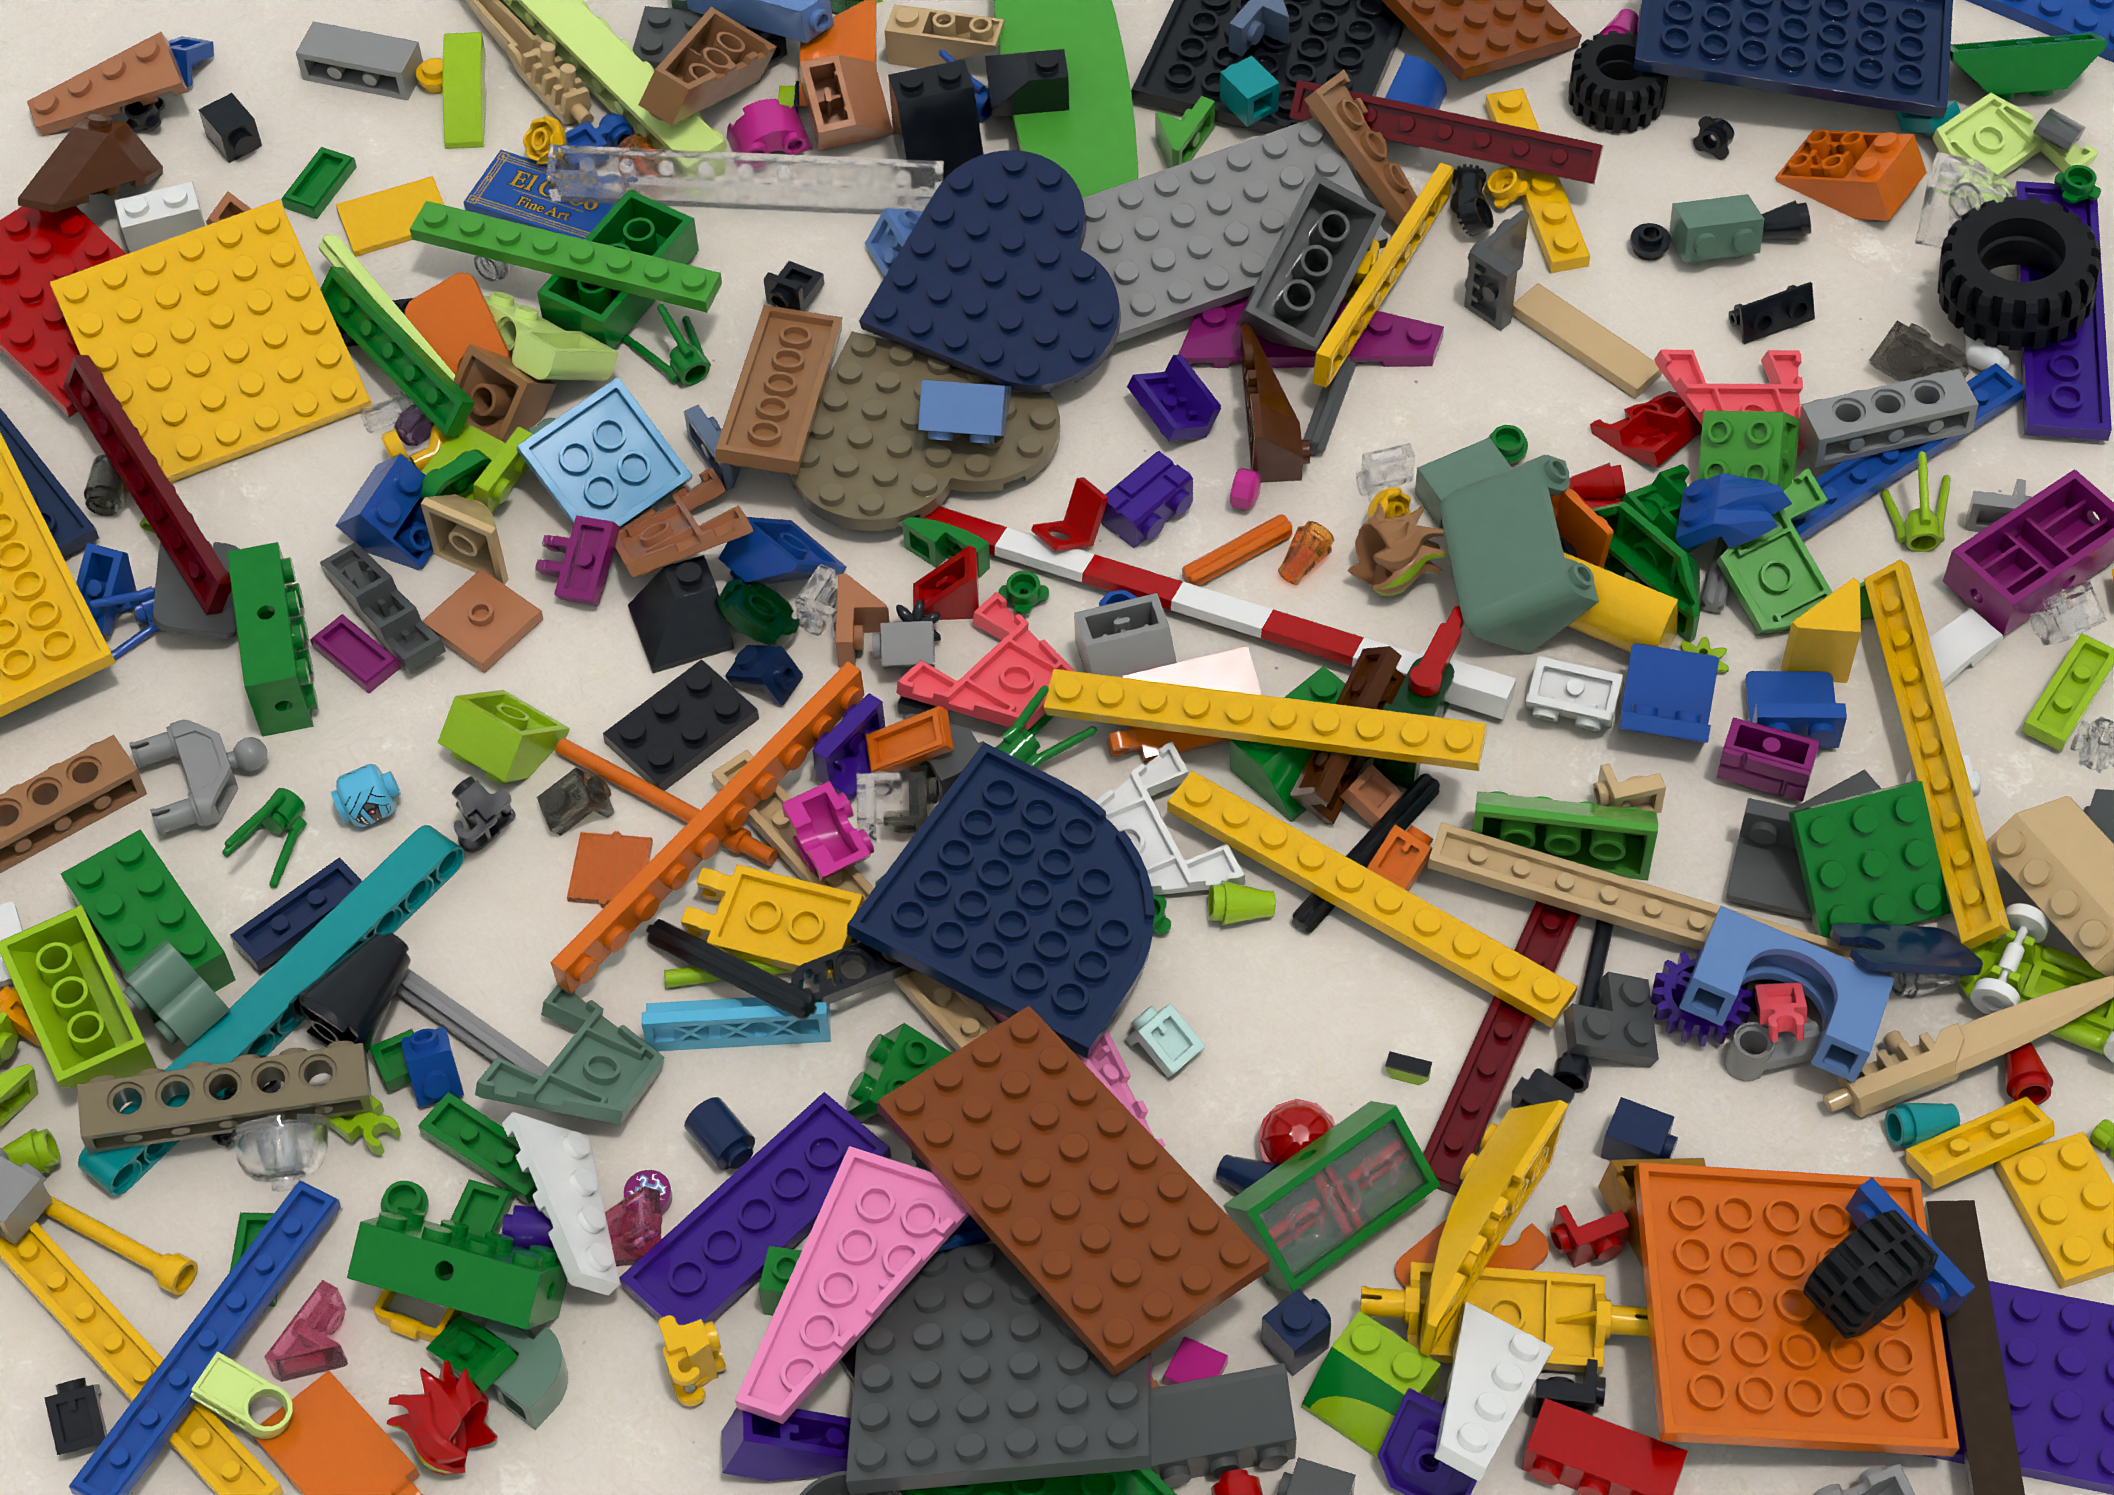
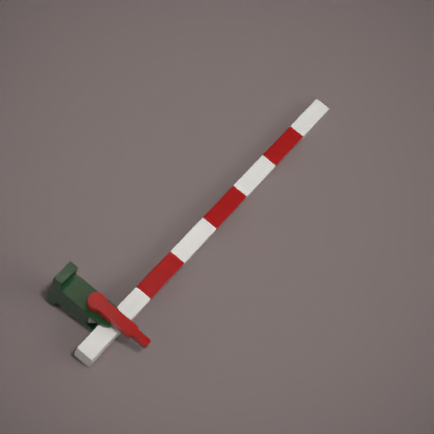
M939 506L931 514L924 517V519L936 520L959 527L989 542V554L1107 591L1126 590L1137 597L1157 593L1162 608L1351 667L1355 666L1363 649L1390 646L1080 549L1054 551L1038 536ZM903 521L897 522V525L903 527ZM1455 606L1446 623L1439 625L1426 651L1421 650L1420 654H1416L1391 646L1402 655L1396 669L1406 677L1392 704L1385 703L1382 710L1444 718L1449 708V703L1503 719L1513 700L1516 678L1451 659L1460 642L1464 625L1460 606ZM1374 758L1373 765L1395 785L1408 789L1419 777L1420 763Z

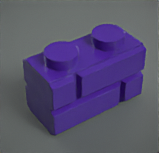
M1160 451L1156 452L1105 494L1108 496V501L1101 520L1102 525L1114 534H1119V537L1133 548L1137 547L1146 538L1149 540L1156 538L1162 531L1166 521L1175 514L1178 516L1183 515L1192 505L1193 478L1191 474L1178 464L1174 465L1173 461Z

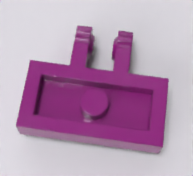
M576 515L570 538L544 535L542 546L548 550L565 553L563 563L537 559L535 571L558 577L554 595L560 600L598 606L620 526L614 521Z

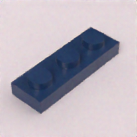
M339 857L231 933L230 937L233 944L261 972L289 952L350 894L362 880Z

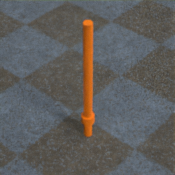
M566 738L560 739L556 745L555 752L687 823L700 811V809ZM743 827L732 830L721 841L722 847L737 855L745 853L767 866H771L774 863L778 854L777 850L752 838L751 832Z

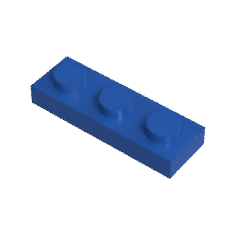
M1873 1177L1859 1186L1845 1208L1850 1213L1857 1227H1860L1880 1213L1896 1210L1938 1254L1933 1271L1919 1287L1922 1297L1930 1305L1937 1307L1948 1318L1961 1308L1975 1286Z

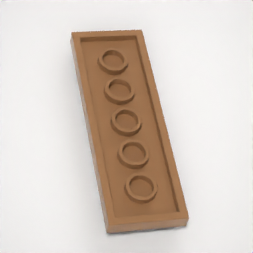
M768 305L763 306L716 446L715 462L731 464L736 467H751L775 473L798 475L842 331L843 317Z

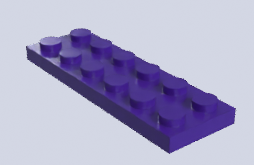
M823 1092L619 1277L621 1286L658 1320L671 1315L679 1325H686L702 1319L703 1324L714 1321L761 1278L769 1246L792 1249L812 1230L849 1146L888 1159L891 1157L890 1147L828 1094Z

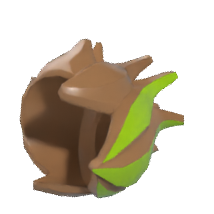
M1378 503L1375 513L1359 529L1355 540L1356 554L1360 563L1350 567L1347 572L1359 580L1370 584L1372 590L1381 596L1402 594L1423 573L1432 572L1440 574L1443 570L1430 560L1446 557V551L1441 550L1439 544L1428 539L1443 536L1444 530L1416 525L1425 509L1424 506H1421L1411 514L1405 515L1403 513L1399 516L1385 518L1381 503Z

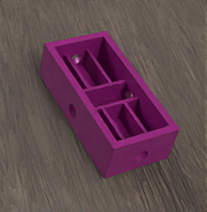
M2074 469L1953 549L1943 582L2004 636L2114 561V502ZM2093 511L2098 515L2099 520L2095 517Z

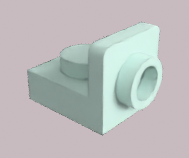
M1171 1003L1158 1011L1153 1006H1150L1131 1022L1136 1030L1125 1038L1130 1046L1139 1042L1167 1078L1176 1073L1205 1047V1044Z

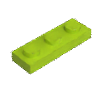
M2081 633L2029 714L2021 732L2062 752L2113 670L2114 648Z

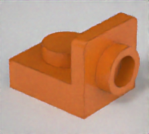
M1394 825L1367 869L1409 891L1429 861L1432 851L1430 844L1434 839L1412 825L1407 831Z

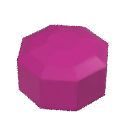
M1246 468L1237 470L1230 493V504L1232 507L1249 510L1255 505L1261 490V477L1258 471Z

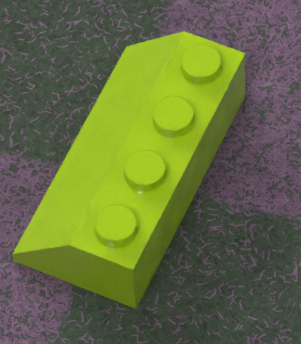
M82 905L0 941L1 957L60 1087H77V1084L90 1083L92 1078L102 1075H112L117 1078L137 1076L142 1070L157 1068Z

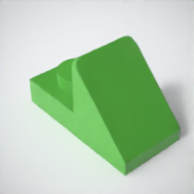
M1203 96L1199 98L1192 109L1188 108L1185 111L1181 120L1157 111L1155 113V136L1168 168L1192 160L1215 129V101Z

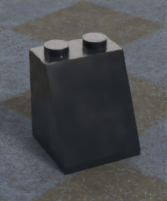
M965 60L888 75L893 138L911 195L935 191L942 181L960 165L980 155H984L974 86Z

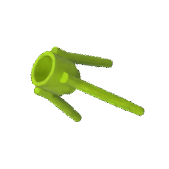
M1924 451L1918 453L1920 508L1910 511L1904 523L1890 492L1884 490L1881 493L1895 525L1897 541L1900 543L1906 542L1907 547L1915 552L1934 550L1941 542L1945 541L1944 521L1951 480L1949 475H1944L1942 478L1936 515H1934L1929 506L1927 455Z

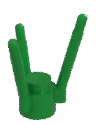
M659 304L657 309L677 343V346L672 349L669 355L671 359L670 366L629 335H626L623 341L665 373L672 384H676L681 380L686 386L695 385L708 375L711 363L704 355L690 318L688 316L682 318L690 344H688L663 304Z
M1046 685L1038 690L1014 724L1001 735L1003 741L995 747L1035 768H1038L1043 762L1077 745L1097 732L1095 726H1090L1037 754L1036 751L1041 746L1034 736L1054 716H1049L1045 713L1029 730L1023 727L1048 693L1049 688Z
M278 788L266 804L225 841V848L222 854L226 857L230 856L262 825L274 834L289 831L269 882L271 888H276L284 873L297 837L307 825V822L300 817L305 811L304 802L294 792L285 788Z

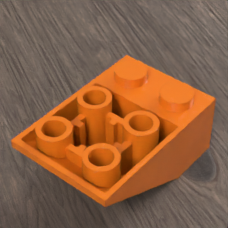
M1820 129L1813 130L1775 178L1778 183L1854 219L1890 221L1927 172L1914 134L1844 132Z

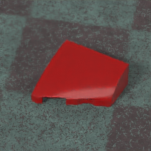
M1672 391L1658 395L1649 402L1636 404L1624 409L1626 418L1608 424L1598 419L1590 424L1592 434L1618 452L1656 467L1702 431L1700 422L1678 393Z

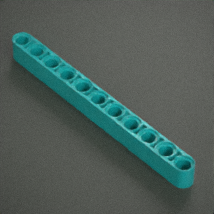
M430 825L419 827L229 1008L230 1011L191 1044L165 1071L185 1069L186 1065L199 1061L211 1062L214 1065L232 1062L234 1058L241 1055L268 1056L305 1020V1017L302 1015L296 1022L288 1009L289 1002L294 996L374 934L378 933L385 936L387 933H395L458 871L464 859L463 848ZM226 1088L218 1091L215 1099L222 1100L225 1097L224 1090ZM186 1094L176 1095L169 1100L167 1106H182L187 1102L189 1096ZM132 1101L120 1113H134L141 1106V1102ZM180 1140L96 1153H88L85 1147L79 1156L78 1168L112 1195L119 1196L137 1183Z

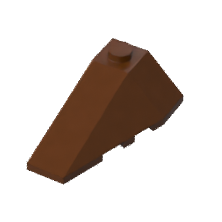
M91 114L86 120L75 125L20 194L18 206L55 213L90 202L89 195L103 193L110 196L119 193V185L130 182V186L135 188L146 185L163 174V166L127 123L114 121L107 114Z
M1241 323L1240 353L1251 470L1259 472L1261 483L1302 481L1303 464H1310L1309 439H1301L1300 422L1250 323Z

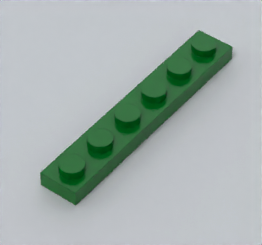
M331 266L320 290L334 320L445 436L458 437L475 404L474 401L344 268Z

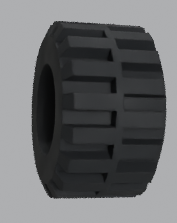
M1609 31L1608 35L1599 33L1593 36V40L1587 39L1581 43V48H1577L1574 53L1568 92L1569 104L1573 106V112L1576 116H1583L1582 122L1587 125L1594 124L1598 130L1610 129L1612 133H1621V130L1634 132L1637 131L1638 126L1645 128L1651 125V120H1656L1660 116L1661 110H1663L1669 75L1632 70L1636 36L1633 35L1634 32L1625 31V34L1617 31Z
M1890 1210L1869 1219L1841 1241L1810 1274L1803 1292L1844 1338H1852L1876 1326L1906 1301L1931 1274L1937 1262L1938 1254L1896 1210Z

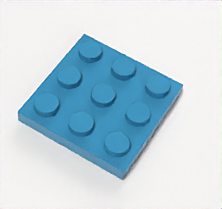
M619 377L517 445L516 449L572 525H574L577 515L614 521L621 529L686 484L693 476Z

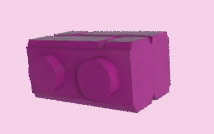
M1733 717L1723 747L1716 778L1803 802L1820 741Z

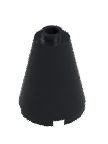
M378 933L374 934L294 996L288 1005L292 1017L297 1022L303 1015L311 1024L306 1032L326 1048L333 1042L351 1041L354 1044L363 1043L365 1053L367 1054L411 962L407 954L409 947L402 939L392 933H387L385 936Z

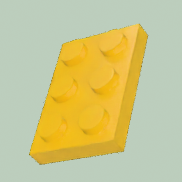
M2084 1131L2018 1152L1997 1161L1995 1170L2060 1289L2114 1272V1184Z

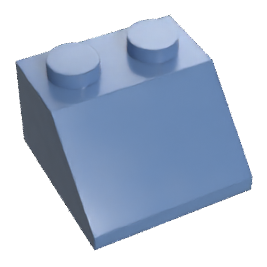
M922 380L918 430L928 431V439L953 441V433L970 434L969 442L994 444L995 436H1005L1011 386Z

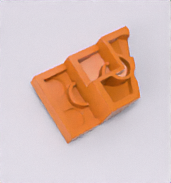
M864 0L833 17L834 26L807 43L800 42V62L839 54L875 62L877 68V0ZM799 64V106L807 108L800 83Z

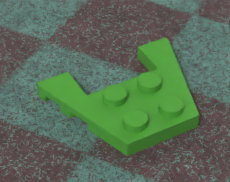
M1809 468L1803 470L1784 490L1792 504L1772 515L1778 527L1754 540L1728 548L1716 561L1758 635L1790 630L1791 623L1833 593L1791 522L1823 506L1828 501ZM1862 582L1860 583L1861 620L1874 619L1866 586Z

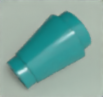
M1899 1102L1895 1108L1889 1109L1885 1115V1128L1889 1140L1893 1145L1903 1146L1906 1149L1960 1126L1958 1109L1952 1103Z

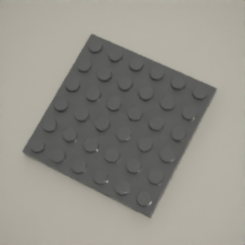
M995 1243L962 1246L937 1251L857 1340L846 1484L850 1495L1152 1469L1151 1352L1116 1376H1113Z

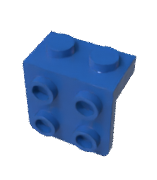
M1750 671L1747 673L1745 692L1749 722L1820 741L1819 748H1839L1847 720L1846 704L1836 703L1833 677L1830 673L1813 671Z

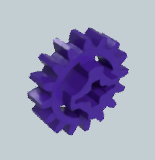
M1698 949L1696 959H1690L1685 952H1681L1677 964L1670 960L1664 962L1662 973H1656L1651 1003L1656 1005L1654 1015L1656 1020L1668 1019L1665 1029L1666 1033L1670 1034L1678 1029L1682 1032L1681 1042L1686 1043L1691 1036H1696L1700 1046L1705 1047L1708 1037L1713 1036L1719 1044H1723L1727 1032L1734 1035L1735 1030L1742 1023L1748 1022L1753 992L1747 990L1749 982L1740 987L1723 1026L1680 1009L1681 1000L1701 952Z

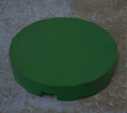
M734 579L727 582L717 601L721 613L730 624L751 639L766 645L783 646L791 642L800 624L798 618H792L791 615L794 610L788 601L761 583L753 582L751 586L742 584L743 579Z

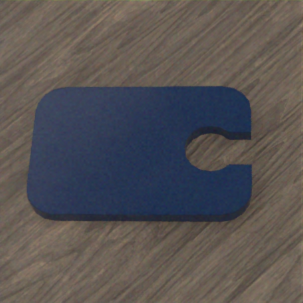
M1835 923L1832 925L1830 937L1838 945L1852 946L1861 944L1877 949L1870 950L1851 947L1849 954L1857 964L1873 971L1978 975L1983 965L1982 960L1968 947L1963 945L1955 935L1936 927Z

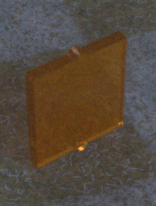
M615 831L612 834L580 832L567 894L568 902L599 904L601 908H604L649 863L653 846L652 837L621 835L619 831Z

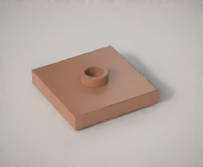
M480 569L430 613L423 622L441 638L444 645L485 673L543 620L542 611L483 569Z

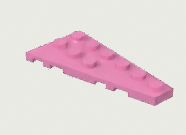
M851 1146L848 1147L735 1399L737 1409L784 1424L969 1216L967 1211L932 1172Z

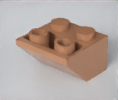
M839 54L800 62V83L818 151L893 135L875 62Z

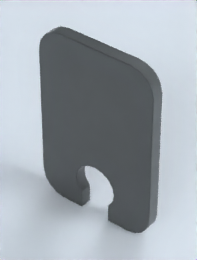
M214 542L213 551L224 568L230 573L227 552L238 550L239 548L227 543ZM160 543L152 612L154 625L160 630L169 633L219 640L233 638L237 634L232 591L227 598L222 613L206 615L164 546Z

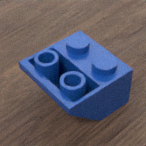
M401 453L377 464L335 526L369 554L416 570L422 569L433 552L421 507V502L423 501L421 498V484L426 475Z

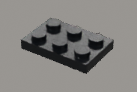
M701 659L603 733L605 744L644 780L665 791L759 719L758 709Z

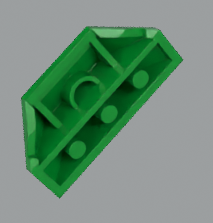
M2095 32L1951 44L1950 61L1988 94L1993 93L2004 100L2014 99L2016 93L2030 92V95L2035 97H2046L2053 95L2054 90L2067 89L2107 47V39Z
M1627 502L1592 508L1598 516L1603 517L1614 531L1604 569L1678 599L1677 634L1689 643L1694 641L1700 618V565L1691 554L1680 548L1661 529L1650 523Z

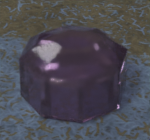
M411 405L400 413L394 429L403 443L408 446H419L430 438L431 428L434 423L416 405Z

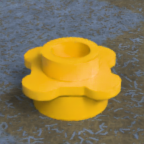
M1509 167L1495 170L1489 176L1484 187L1486 195L1492 196L1495 199V206L1500 209L1506 208L1529 190L1527 181H1521L1519 178L1518 170Z

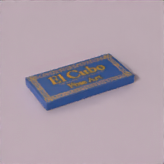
M500 150L463 203L466 211L585 239L628 190L548 164H536L537 161Z

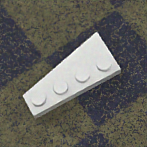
M512 1112L502 1122L507 1137H516L521 1149L516 1155L522 1172L531 1173L538 1189L532 1196L538 1211H542L551 1220L554 1227L548 1234L569 1284L609 1296L620 1285L589 1136Z
M1466 1301L1459 1317V1333L1454 1345L1453 1366L1448 1378L1446 1389L1448 1394L1446 1405L1442 1411L1434 1458L1480 1482L1546 1365L1554 1347Z

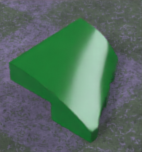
M1684 464L1659 472L1652 484L1625 493L1621 502H1627L1650 523L1661 529L1680 548L1681 546L1675 537L1684 488L1688 487L1685 480L1690 474ZM1697 545L1684 551L1690 553L1700 545Z

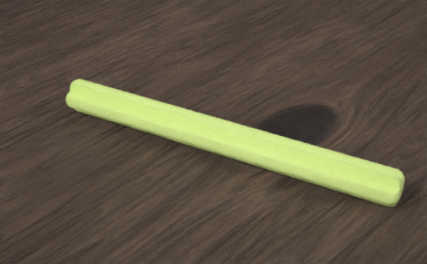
M330 234L323 236V241L318 246L320 252L333 267L344 268L454 381L455 374L337 235L330 236Z

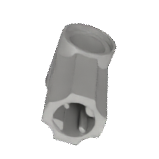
M1808 1017L1807 1023H1804L1803 1041H1797L1794 1033L1785 1031L1778 1033V1042H1771L1768 1038V1026L1760 1025L1756 1022L1744 1023L1735 1030L1724 1060L1726 1069L1736 1079L1754 1081L1759 1079L1765 1070L1811 1061L1821 1035L1816 1021L1813 1022ZM1743 1049L1751 1050L1755 1054H1750Z

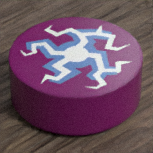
M643 1170L635 1173L628 1179L624 1187L626 1206L631 1214L641 1219H654L663 1215L672 1203V1190L669 1180L665 1175L655 1170Z

